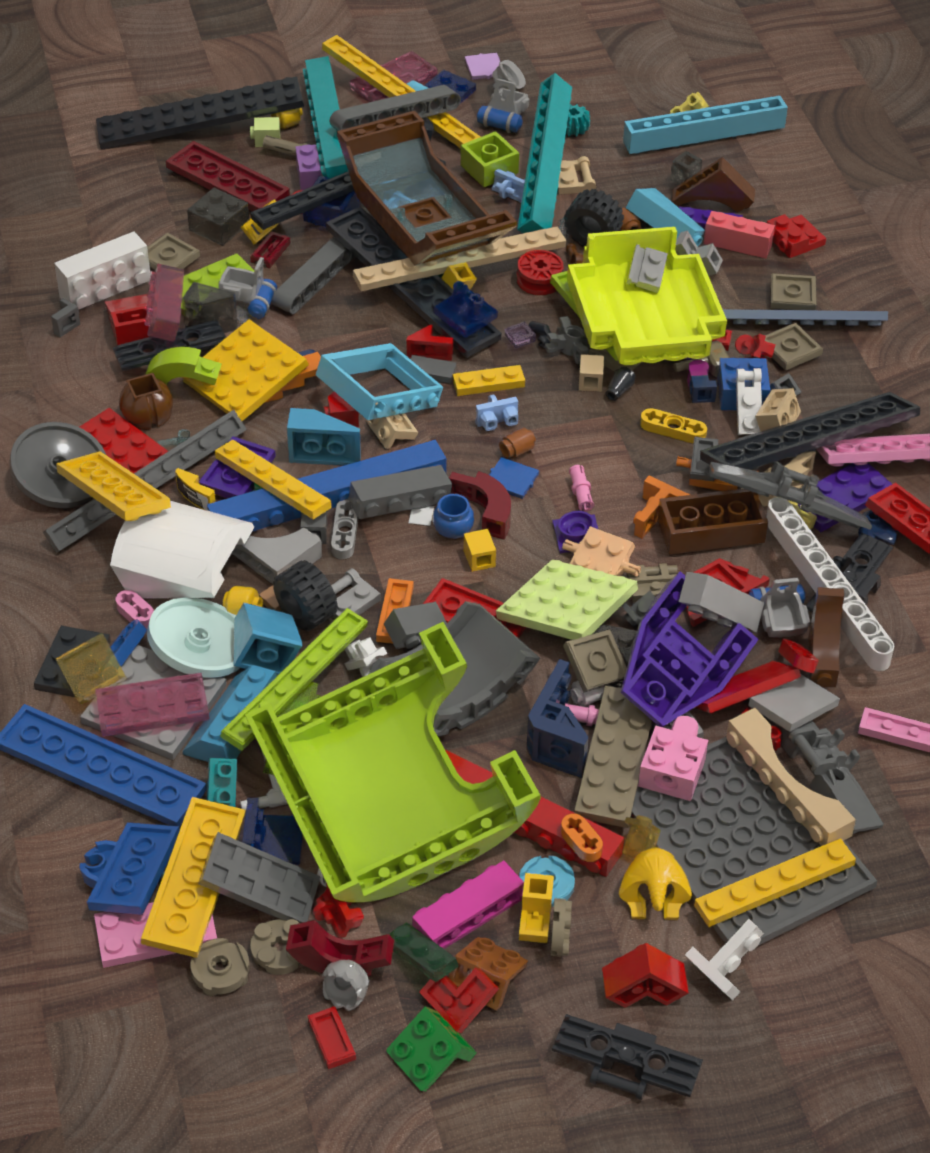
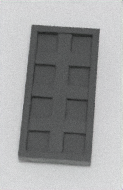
M217 832L214 836L199 885L281 920L294 919L299 923L308 921L320 876Z

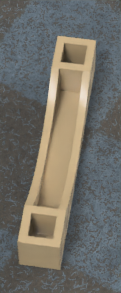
M756 708L729 720L726 735L728 743L740 752L746 764L754 768L759 774L761 781L769 785L775 792L777 799L790 809L796 821L805 826L815 842H819L823 846L840 838L844 841L852 836L856 819L839 800L825 797L808 789L785 770L773 749L771 725Z

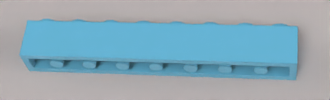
M774 96L625 121L623 143L629 154L776 130L785 128L788 107L781 96Z

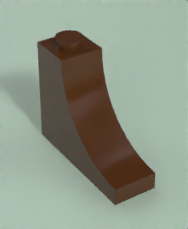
M721 157L673 189L672 203L679 207L691 201L710 200L725 204L738 213L743 209L749 208L754 203L755 189Z
M817 588L808 635V651L819 662L815 672H809V678L821 687H836L844 589Z

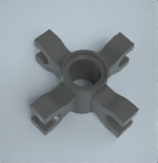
M568 316L559 317L561 327H557L558 335L555 333L547 334L550 343L545 344V349L548 353L561 349L564 354L574 356L575 362L579 365L581 355L588 354L589 349L587 346L590 347L585 331L579 326L571 325Z

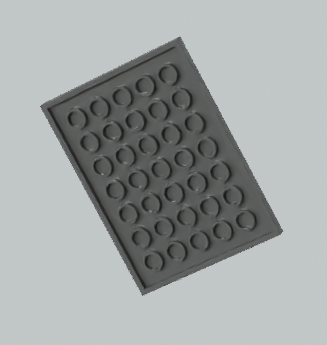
M726 737L707 746L706 760L691 801L637 787L631 818L653 848L664 849L670 852L677 860L687 876L692 893L691 899L694 903L695 899L821 847L819 842H815L805 826L796 821L790 809L777 799L775 792L769 785L761 781L759 774L754 768L746 764L743 756L728 743ZM843 841L856 858L854 866L715 924L712 927L726 944L745 922L750 919L764 933L760 937V945L876 888L877 880L848 844Z

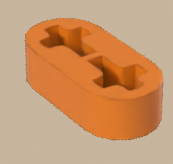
M566 815L561 822L562 837L582 860L587 862L598 860L602 855L603 841L581 815Z

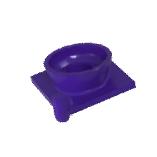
M572 511L566 513L560 519L552 520L559 553L570 552L562 548L566 539L579 544L589 527L598 529L595 514L590 515L584 511Z

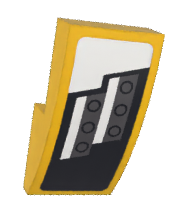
M179 468L176 469L177 489L195 506L208 511L207 504L216 502L215 490L200 485L199 476Z

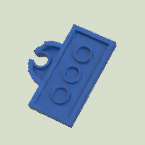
M127 822L117 842L108 840L95 842L96 846L84 855L86 863H80L79 866L84 882L91 888H94L87 900L89 910L143 915L169 861L180 831L179 826Z

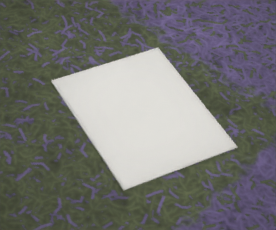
M434 506L412 509L409 523L430 526Z

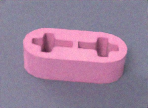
M124 590L117 594L116 605L118 612L130 623L138 619L147 629L154 609L132 590Z

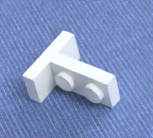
M748 919L710 961L703 957L694 947L685 956L728 997L734 1000L740 991L725 975L737 969L741 963V958L747 951H752L759 945L760 937L764 933Z

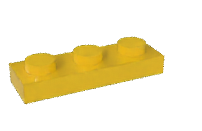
M516 365L453 374V384L457 396L522 388L525 387V378L521 366Z

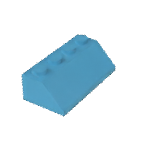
M252 665L235 676L184 748L183 755L207 762L209 758L236 759L241 750L221 738V731L277 677L276 671Z

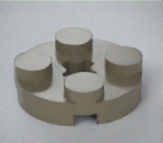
M563 898L554 899L552 957L568 956L572 901Z
M278 919L256 926L255 933L251 938L250 947L252 959L258 967L260 965L266 968V972L275 975L288 974L299 968V962L286 951L290 925L299 924L297 920L289 919L286 921ZM276 943L286 944L283 946L282 951H277V948L273 947Z
M224 938L209 940L202 944L198 958L194 957L191 960L193 980L208 996L230 993L245 985L248 981L250 970L249 956L245 948L239 943L235 945L234 943H229L228 939ZM217 962H221L222 965L228 964L223 970H215Z

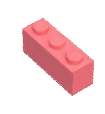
M711 211L706 222L704 244L713 243L718 248L767 259L772 247L775 225Z

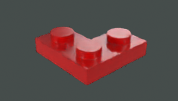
M475 967L459 987L443 971L437 970L419 993L441 1014L456 1032L462 1033L499 988L481 969Z

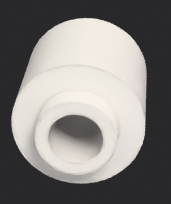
M576 681L572 684L570 695L574 703L584 707L601 700L605 687L583 693L579 681Z

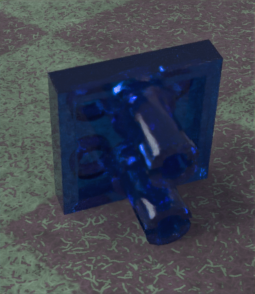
M462 281L454 283L453 295L434 307V314L465 338L498 317V311L484 301L480 294H475L471 291L468 285H464Z

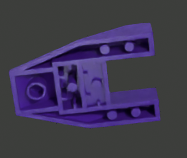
M681 571L663 587L639 623L620 692L659 727H664L677 717L684 715L721 692L759 640L742 624L738 623L721 638L713 651L709 652L678 625L675 620L687 606L679 602L686 577Z

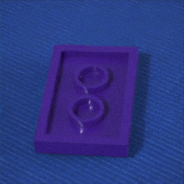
M234 436L229 440L238 442L270 463L276 457L274 449ZM215 459L199 481L200 485L215 490V495L227 499L249 493L255 486L253 481L218 459Z

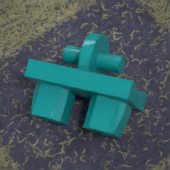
M209 758L207 801L235 807L237 759Z

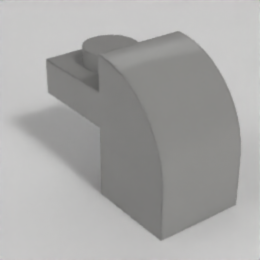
M688 230L679 234L675 247L677 254H699L708 276L717 274L723 260L714 244L697 247Z

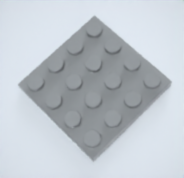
M137 645L118 672L108 679L80 716L81 723L174 760L227 686L226 679L222 677H197L180 672L163 662L153 650Z

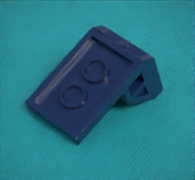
M559 659L528 715L526 750L532 761L582 778L587 762L589 737L570 708L565 706L570 697V691H567L572 675L569 674V662Z

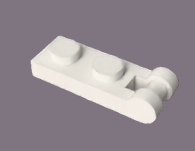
M753 368V371L736 369L738 435H752L760 432L755 416L762 406L761 368ZM745 380H752L753 387H745Z

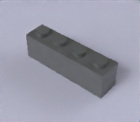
M437 465L352 481L350 483L348 500L358 519L438 504L440 498L451 493L452 483L443 467Z

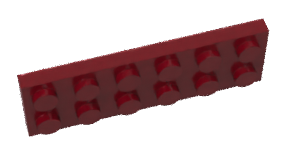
M192 141L166 160V168L251 211L262 208L272 200L277 202L290 196V188L195 141Z

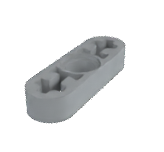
M348 499L340 501L336 506L331 548L333 556L338 559L350 558L354 553L358 517ZM346 510H349V517H345ZM343 526H348L351 528V530L347 532H342L339 530V528ZM341 541H346L344 548H341Z

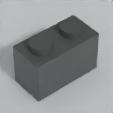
M432 602L393 609L384 622V626L396 649L405 647L411 649L421 644L420 632L441 622H444L446 625L447 622L438 604Z

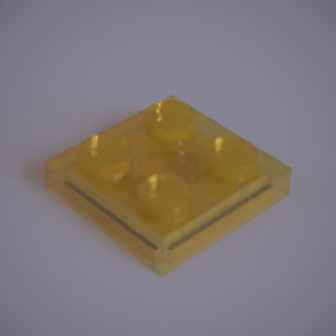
M103 633L55 658L80 705L128 679Z

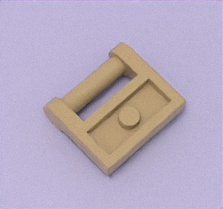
M583 156L578 160L572 161L562 160L557 189L558 195L582 193L586 189L589 191L596 189L595 180L592 179L588 157ZM576 171L582 172L584 182L578 181Z

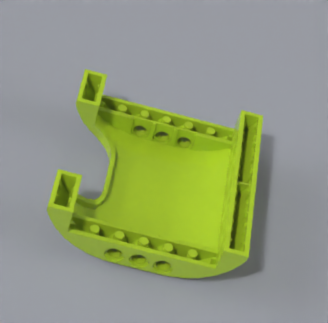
M444 622L419 633L422 650L277 717L271 704L268 703L245 714L333 897L337 900L368 902L384 899L413 889L484 854L508 838L529 818L541 799L540 793L515 750L490 762L493 777L485 782L468 783L455 770L434 731L433 725L439 706L460 682L467 669V663Z

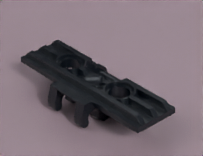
M211 321L183 329L177 326L150 333L148 338L117 345L113 348V352L121 370L125 371L149 365L154 356L166 349L190 347L203 351L214 348L226 336L219 322ZM192 337L198 338L196 341H188L187 339ZM145 349H153L149 353L143 352Z
M861 533L843 558L834 556L832 560L867 606L869 591L871 590L873 593H876L881 586V576L875 572L893 550V546L865 533ZM864 559L868 563L862 565L858 564L855 560ZM816 593L806 605L810 612H813Z
M568 1014L564 1017L552 1047L554 1052L594 1065L590 1083L596 1085L599 1082L634 1094L636 1099L639 1100L643 1099L648 1084L691 1097L703 1059L656 1044V1035L620 1023H616L613 1030ZM600 1039L607 1044V1047L599 1051L593 1049L590 1043ZM651 1059H660L665 1066L660 1070H654L649 1067ZM619 1062L636 1069L635 1077L641 1080V1082L637 1083L602 1071V1069H612L613 1064Z

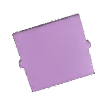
M480 53L479 55L465 56L472 80L492 78V73L499 66L500 62L497 53Z

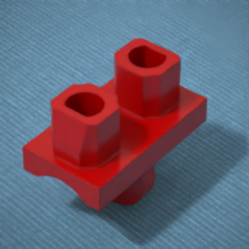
M758 334L753 337L741 335L735 341V348L738 353L745 355L744 358L767 359L772 358L776 344L766 342V335Z
M326 883L327 889L316 899L317 905L312 913L316 920H325L327 924H331L338 938H344L347 936L349 929L361 925L364 915L358 907L349 909L348 905H351L352 902L335 899Z

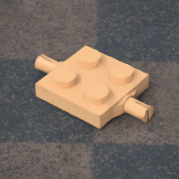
M589 527L579 544L568 539L563 543L562 548L564 550L574 553L569 564L603 571L615 576H621L626 572L637 577L639 576L638 573L641 572L640 566L629 563L630 556L635 548L634 543L629 540Z

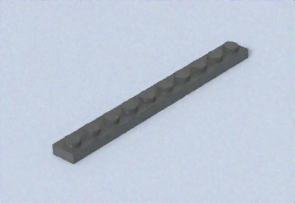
M232 410L134 474L154 488H157L176 476L175 471L177 468L187 469L227 443L232 436L236 437L247 429L240 418L237 417L238 415L235 410ZM93 499L43 531V534L57 553L116 514L96 499Z

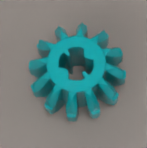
M570 104L566 133L568 136L575 135L577 137L578 134L583 135L585 131L589 130L590 115L584 106L579 107L578 104L575 106Z

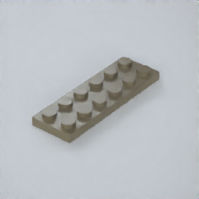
M605 685L574 813L591 821L628 828L639 782L640 766L645 755L652 720L620 693L621 688Z

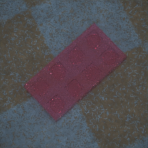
M413 51L381 65L406 84L412 80L421 84L438 74L436 67ZM360 76L350 80V88L369 102L389 98Z
M202 673L95 689L102 737L210 720Z

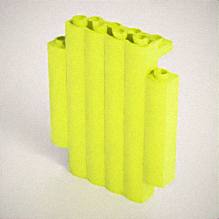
M676 227L588 234L587 246L584 247L583 263L568 265L567 282L590 348L602 350L613 346L619 364L634 365L640 362L678 361L687 357L692 359L704 358L710 355L712 339L725 336L727 319L700 255L676 254ZM636 244L640 245V248L646 249L648 247L668 253L658 293L636 287L637 284L634 283L626 284Z

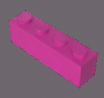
M504 860L497 865H491L473 880L465 881L460 888L442 895L437 902L429 907L418 910L412 917V933L429 953L434 956L522 901L524 882Z

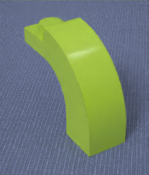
M175 347L166 349L154 356L148 365L146 374L153 373L156 378L163 381L166 385L170 380L178 377H188L215 385L222 363L200 357L201 350Z

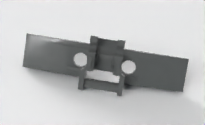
M776 461L772 466L771 472H757L711 462L709 465V476L766 497H769L771 494L801 504L800 508L857 529L864 527L871 530L872 528L866 516L820 492L816 487L819 481L816 475L811 474V476L798 473L782 466L781 463ZM792 481L803 484L802 488L799 489L791 486Z
M762 715L771 726H776L781 730V746L790 758H795L797 752L801 750L812 766L811 770L816 775L810 784L812 790L825 797L839 800L856 819L853 834L859 831L883 827L884 824L859 783L849 771L860 759L859 753L854 749L847 756L844 751H839L837 748L845 736L840 728L836 729L832 735L827 728L819 730L811 720L789 732Z

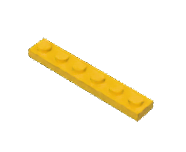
M234 440L215 450L216 459L312 519L317 518L332 508L330 499Z
M840 838L695 899L694 906L707 926L711 927L855 865L856 858Z

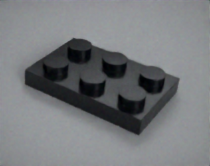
M61 625L34 681L35 690L85 699L96 675L94 669L105 655L111 642L110 634Z

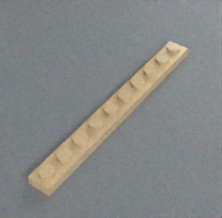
M557 226L500 238L494 243L416 266L407 258L353 270V278L360 291L443 274L449 265L466 262L469 268L521 257L526 252L533 250L549 251L563 248L566 246V239Z

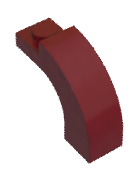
M478 471L476 477L452 472L449 477L452 483L450 494L462 495L467 500L481 505L485 509L482 516V530L488 529L490 536L505 540L511 524V499L506 488L494 477Z
M316 920L290 925L286 951L296 961L319 973H323L332 962L351 960L359 964L367 973V976L370 977L372 969L391 965L394 939L389 934L363 940H345L329 934Z

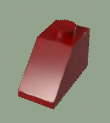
M335 391L328 396V406L324 407V414L359 427V412Z

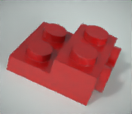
M783 214L767 220V224L775 225L773 242L789 258L826 244V237L803 215L789 219Z

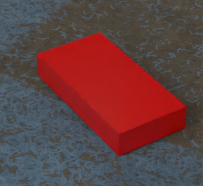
M335 1006L307 1016L308 1023L328 1070L356 1060V1053Z

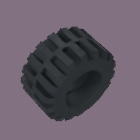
M586 189L576 196L564 215V226L568 228L567 233L573 236L572 239L574 241L577 240L580 242V245L587 246L588 234L620 230L624 220L622 207H618V201L612 199L613 196L610 194L606 195L605 191L602 190L598 192L596 189H591L590 191Z
M301 560L274 578L273 590L279 606L284 613L293 616L296 626L300 629L310 631L337 613V598L330 582L311 562Z

